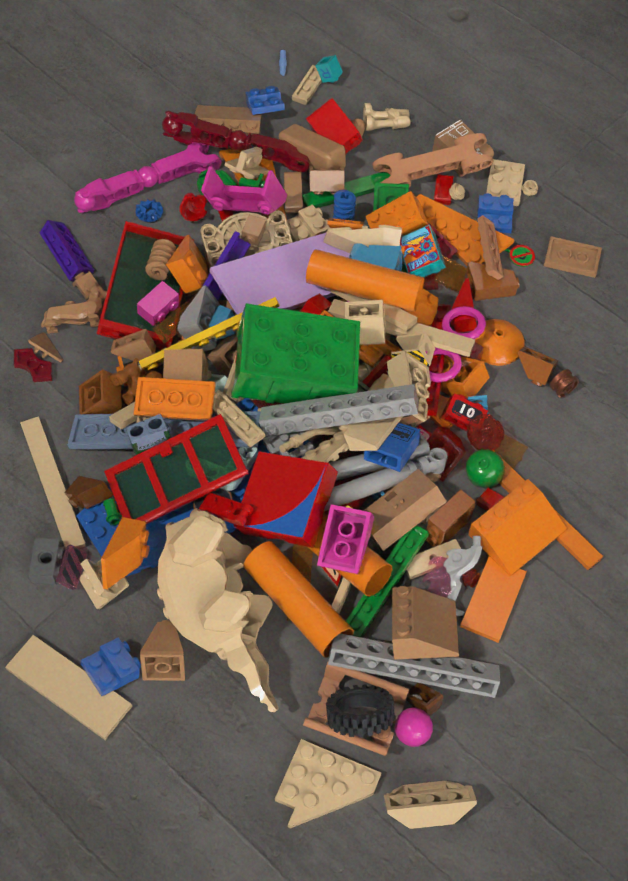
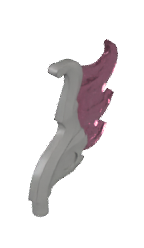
M473 536V546L469 549H452L446 552V555L449 556L448 558L441 556L432 558L428 565L435 564L436 568L423 578V582L429 580L431 583L426 591L456 601L462 585L460 582L461 575L472 569L481 555V536ZM456 609V616H464V611Z

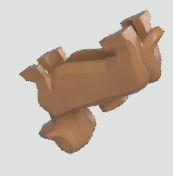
M93 286L90 290L89 299L86 302L75 303L74 301H68L65 305L49 308L44 313L41 327H46L48 334L57 333L58 329L55 326L62 323L80 325L90 322L91 327H98L99 316L103 310L102 302L105 301L107 291L100 286Z

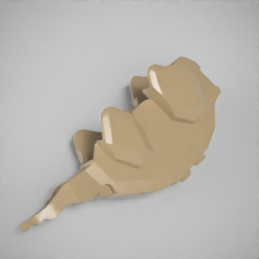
M196 508L191 511L190 517L176 523L170 522L165 527L167 540L158 562L159 588L157 589L159 598L165 604L163 608L164 615L183 637L208 652L218 654L221 659L228 662L230 669L243 674L251 693L254 696H259L260 702L267 704L268 710L275 713L279 708L269 687V665L256 644L259 628L262 627L272 609V600L266 595H253L251 591L241 592L243 584L237 570L244 567L245 559L253 550L250 546L238 542L230 534L224 533L228 531L225 521Z

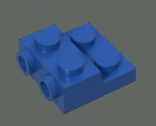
M268 86L262 90L254 88L249 92H245L247 106L252 115L285 110L281 93L275 86Z
M489 193L479 195L477 222L478 218L483 215L494 223L496 231L511 233L514 198H509L508 195L494 197Z
M119 637L100 646V651L81 660L83 669L101 697L139 678L140 662L137 657H131L129 645L126 641L121 642Z

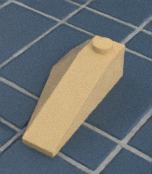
M379 225V228L368 229V226H362V229L352 230L350 227L328 228L323 243L348 253L351 252L352 246L357 243L364 244L367 247L369 245L399 246L402 228L388 225Z
M404 351L387 361V372L395 387L415 384L419 405L418 414L413 416L425 422L428 412L426 399L429 398L430 394L427 388L431 386L429 367Z

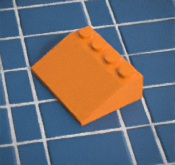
M527 479L471 524L468 535L472 539L473 536H481L482 549L511 576L565 532L567 528L544 494Z

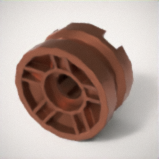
M565 369L552 379L549 387L556 391L559 398H563L565 393L570 394L576 388L579 379L576 376H572V372L569 369Z

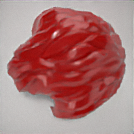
M187 193L179 206L182 217L187 221H198L207 215V211L204 210L208 202L206 197L201 194L195 196L193 193Z

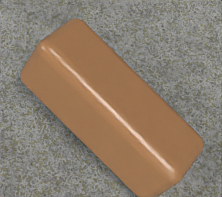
M293 124L279 133L280 140L289 142L297 148L298 152L308 156L313 170H320V167L340 170L341 166L346 167L345 147L298 124ZM297 161L298 163L305 165L304 162Z

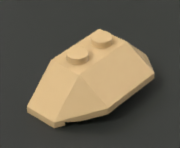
M450 781L402 785L391 793L384 795L387 814L410 829L455 824L477 804L472 786H464Z

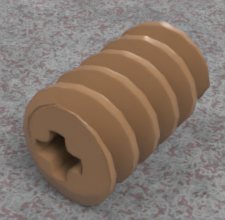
M159 239L154 242L145 267L146 273L151 278L156 280H165L167 278L169 268L166 264L176 250L173 242L166 239Z

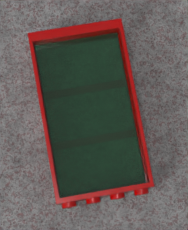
M125 221L98 325V335L119 339L147 329L156 344V350L161 351L171 346L183 290L170 270L165 280H156L146 273L145 267L155 241L159 239L169 240L175 244L177 249L185 236ZM163 281L179 293V305L174 311H170L162 322H158L153 326L137 313V303Z

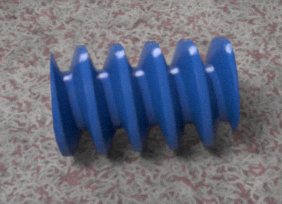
M339 190L334 194L333 218L355 220L356 197L352 192Z

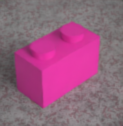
M162 281L137 303V313L151 325L155 326L158 322H162L170 311H174L178 307L179 293Z

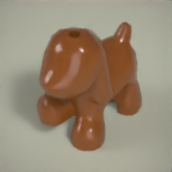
M135 358L123 370L110 375V379L115 386L128 383L129 389L122 395V399L127 406L135 402L138 377L163 378V375L157 371H150L142 375L138 366V358Z

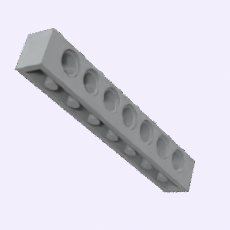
M415 384L273 405L261 408L259 424L265 436L408 416L418 414L419 399Z
M338 634L331 641L328 665L493 698H495L500 684L499 665L460 657L394 660L393 644L345 634Z

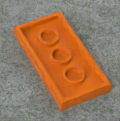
M138 377L133 415L154 417L161 414L163 418L207 421L212 418L216 383L212 381Z
M488 557L460 627L499 643L527 571L519 569L509 576L491 557Z

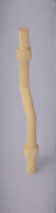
M338 426L308 430L301 435L297 434L291 437L288 442L280 445L279 449L284 453L291 448L301 446L304 441L315 435H334L342 430H339Z

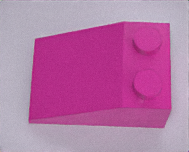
M331 504L317 566L358 574L370 538L374 515L371 512Z

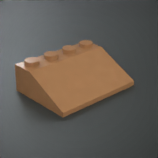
M197 105L195 114L202 121L222 125L229 129L232 128V132L241 130L247 136L249 133L251 135H260L262 114L252 115L249 108Z
M413 586L392 588V643L394 660L459 657L455 601Z

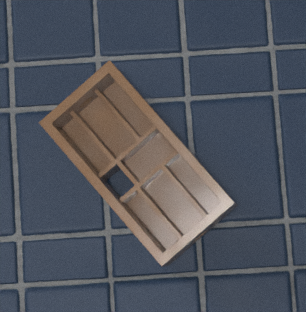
M417 469L364 510L374 515L370 537L384 551L447 501L437 485Z

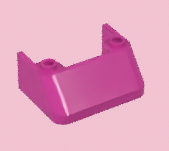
M209 166L201 189L213 208L219 211L236 210L270 214L282 206L287 199V193L272 170L268 172L264 188L224 185L213 167Z

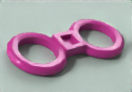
M466 306L450 310L442 321V329L444 331L471 339L478 338L484 332L486 326L485 317L482 313L473 307ZM459 315H470L478 321V325L469 333H457L451 329L450 322ZM435 347L433 355L444 354L451 357L454 361L453 367L445 373L436 374L429 371L431 381L445 382L454 378L460 372L462 366L461 357L457 353Z

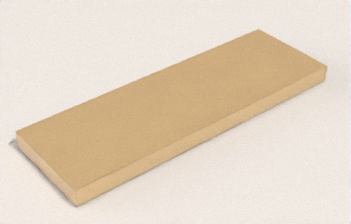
M34 635L5 667L10 673L104 740L108 738L132 708L130 702L114 691L101 697L83 669Z

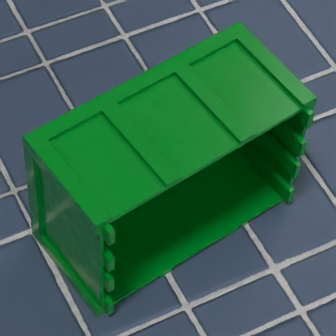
M245 304L236 335L238 337L235 380L231 398L239 399V397L264 400L266 403L278 402L286 404L357 392L360 321Z

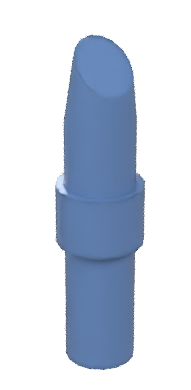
M285 50L280 51L279 59L280 74L282 76L285 75L287 66Z

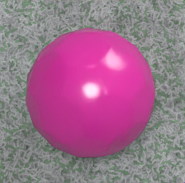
M408 708L397 716L395 733L403 744L410 747H419L425 744L432 735V719L424 710Z

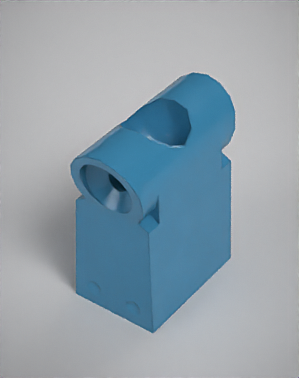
M361 243L352 246L349 258L398 271L402 269L401 246L369 245L367 247Z

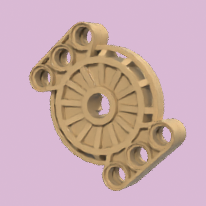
M276 210L270 213L268 219L256 213H238L225 219L218 228L212 224L203 225L201 228V242L209 271L210 267L215 266L214 264L218 261L235 231L240 233V239H242V229L249 214L266 219V230L259 246L251 245L245 257L293 243L284 213Z

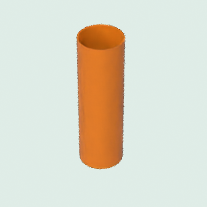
M317 249L312 252L306 271V283L368 300H383L384 304L413 312L418 307L424 285V277Z
M325 512L323 513V521L314 548L307 547L318 557L328 519V514ZM367 546L358 574L340 570L335 571L366 596H373L389 580L392 573V565Z
M268 541L260 544L247 556L243 565L244 569L324 658L329 657L331 641L338 634L353 636L354 630L273 542Z

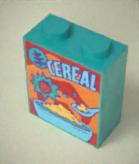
M430 225L400 238L399 246H401L403 260L409 274L425 277L446 268L435 232Z

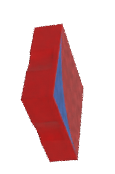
M258 452L241 502L251 505L254 510L251 515L246 517V523L243 527L234 524V527L246 535L266 539H281L291 544L314 548L323 521L324 509L330 499L338 471L327 462Z

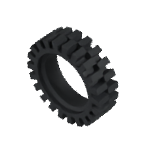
M353 685V689L344 687V691L339 689L336 691L337 694L332 693L331 698L328 697L326 710L329 727L334 729L336 733L340 731V735L343 736L349 733V737H354L355 734H358V737H363L364 733H367L368 737L373 736V731L379 734L381 729L387 730L388 726H391L395 719L393 696L389 695L387 690L383 691L381 687L376 689V686L373 685L370 688H367V685H362V688H358V685ZM361 706L377 709L371 713L360 715L344 712L350 708Z

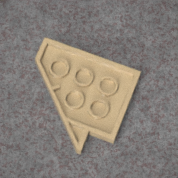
M301 739L275 797V801L294 809L288 823V827L293 828L373 796L382 773Z

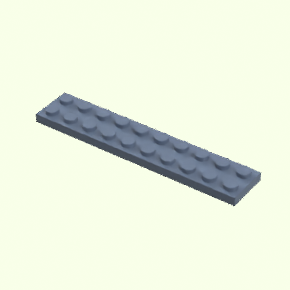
M261 411L244 412L261 429L259 424ZM112 414L75 415L67 444L69 449L133 448L126 427L120 429L110 422L109 416ZM163 418L171 437L205 422L200 420ZM218 425L190 438L193 448L227 447ZM228 427L236 447H249ZM258 442L252 447H258ZM180 443L172 448H184L183 443Z

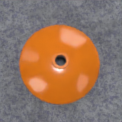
M485 320L484 332L475 339L477 344L484 347L481 361L496 366L508 365L519 358V350L525 345L521 331L515 325L505 320Z

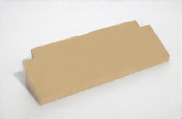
M383 373L368 391L395 386L389 375ZM403 416L340 425L338 427L339 430L343 431L350 451H377Z

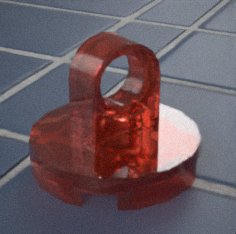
M480 414L469 422L467 437L475 449L494 451L500 447L501 442L504 440V429L501 422L492 418V415Z

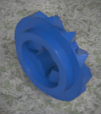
M147 198L145 202L141 201L140 204L136 205V216L144 222H154L162 216L163 207L155 199L150 201Z

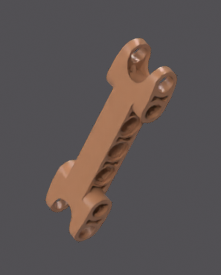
M477 133L457 138L454 141L455 146L405 159L402 153L386 155L375 160L372 166L376 172H387L391 175L380 183L409 184L410 187V180L462 168L463 173H473L491 166L494 161L491 155L478 154L475 151L487 142L484 134Z

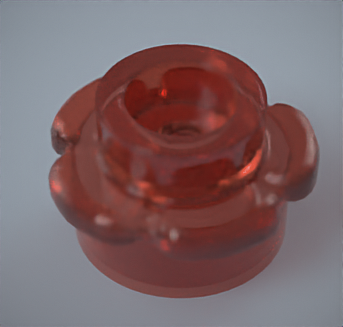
M470 569L462 576L464 586H470L471 588L475 587L480 579V573L476 569Z

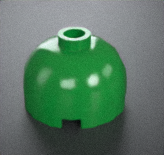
M480 449L469 456L466 462V474L474 486L484 489L492 488L503 479L505 466L502 458L496 452L489 449Z

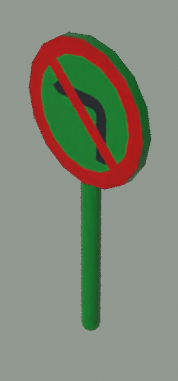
M516 245L511 250L508 248L504 250L509 253L510 260L517 266L527 267L535 260L534 251L525 245Z

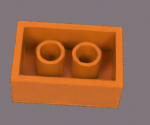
M412 191L366 215L370 229L379 228V225L401 227V237L428 226L421 204Z

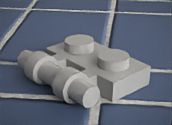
M304 431L272 435L263 439L264 445L272 454L298 458L300 456L304 457L307 451L314 449L311 442L305 445L302 444L290 453L280 451V445L288 442L291 437L297 434H303Z

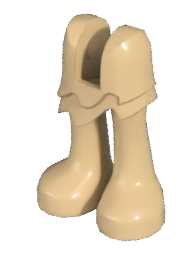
M364 103L363 120L366 125L365 131L392 127V129L406 128L411 124L409 110L386 108L385 111H374L370 103Z

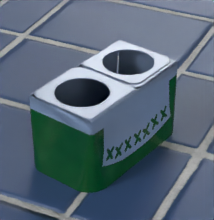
M161 414L126 427L131 446L136 455L172 438Z

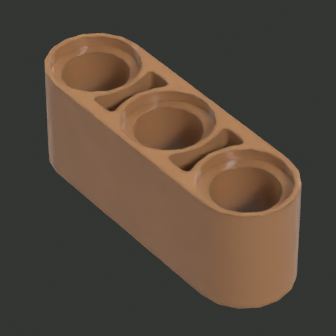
M284 172V190L287 193L285 213H298L302 209L301 172Z

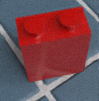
M333 98L306 118L313 132L345 147V155L363 141L357 128Z

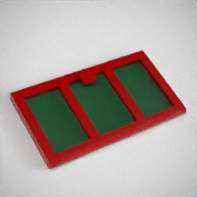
M221 414L104 471L122 517L145 521L146 524L249 474Z

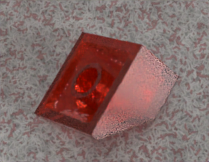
M437 427L427 440L430 451L434 448H441L447 453L445 468L440 473L441 478H439L444 482L465 455L466 450L461 439L448 427Z

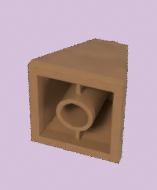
M170 620L157 622L140 651L143 680L185 681L184 651L177 629Z

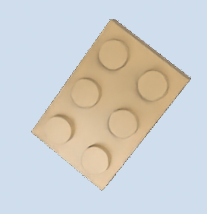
M493 159L494 162L490 166L486 193L494 197L508 195L509 198H514L513 206H519L525 164Z

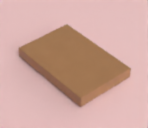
M551 236L544 267L595 278L602 247Z

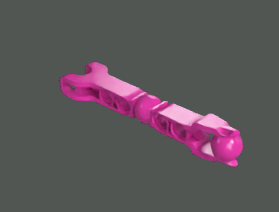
M192 142L186 150L152 163L151 167L143 166L138 171L135 169L134 171H128L104 180L99 178L87 184L75 193L74 202L79 213L110 207L111 203L144 190V187H152L156 183H165L193 172L201 173L207 170L209 166H212L214 170H218L222 161L216 154L205 155L209 150V145Z

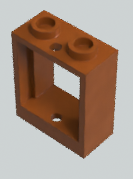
M460 489L429 518L426 529L429 532L426 538L427 542L431 546L436 547L450 541L471 520L476 501Z

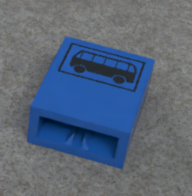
M398 423L377 451H364V460L401 472L419 445L420 429Z

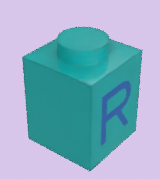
M336 55L323 57L315 65L323 83L336 82L343 73Z

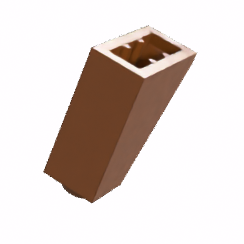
M468 262L466 275L470 281L474 301L516 295L520 284L518 277H515L514 271L502 268L504 277L497 280L487 274L485 270L486 265Z

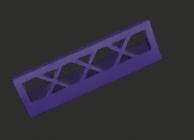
M47 220L39 233L69 281L74 282L76 280L74 277L82 272H91L93 274L94 268L65 223Z
M235 231L215 266L245 257L251 244L240 239V233ZM210 273L203 286L206 285L216 300L219 301L223 292Z

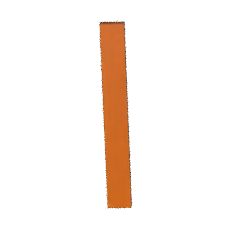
M503 460L505 471L503 479L499 484L508 493H511L525 480ZM555 510L567 528L556 540L589 570L603 558V555Z

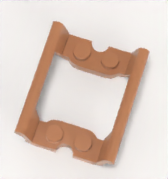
M327 662L324 678L318 691V695L322 700L317 704L313 703L308 718H305L303 726L386 756L394 736L390 726H388L387 730L381 729L379 734L373 731V742L356 735L349 737V733L345 736L340 735V731L336 733L334 729L325 724L327 723L328 697L331 698L332 693L337 694L336 691L339 690L340 682L345 675L387 690L389 695L393 696L395 715L393 724H395L397 716L403 711L409 689L361 671L328 665Z

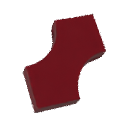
M33 348L14 349L15 368L28 371L32 376L33 382L52 381V363L50 361H43L37 358Z

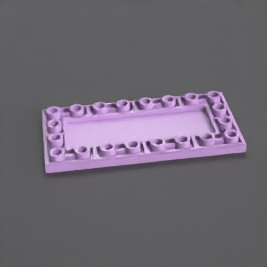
M326 233L210 267V273L237 315L243 312L246 303L259 305L274 297L277 298L280 304L277 308L292 310L304 306L308 299L319 293L325 298L336 295L322 287L306 283L307 266L315 249L348 258L350 253L323 243Z

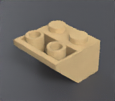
M383 300L345 302V319L360 321L359 345L385 344V307Z

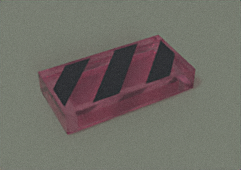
M71 544L68 545L56 582L71 590L76 589L83 569L80 563L86 559L87 553Z

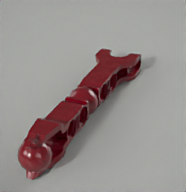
M165 112L166 117L162 121L163 135L172 137L176 141L188 145L192 144V142H197L219 148L226 147L228 149L230 147L236 152L259 147L263 149L261 153L262 158L282 163L290 170L305 172L309 168L310 160L308 156L298 152L296 147L285 140L259 134L251 135V133L247 136L241 130L232 132V128L229 129L222 125L198 119L196 114ZM183 124L191 126V132L182 131ZM297 161H302L305 165H299Z

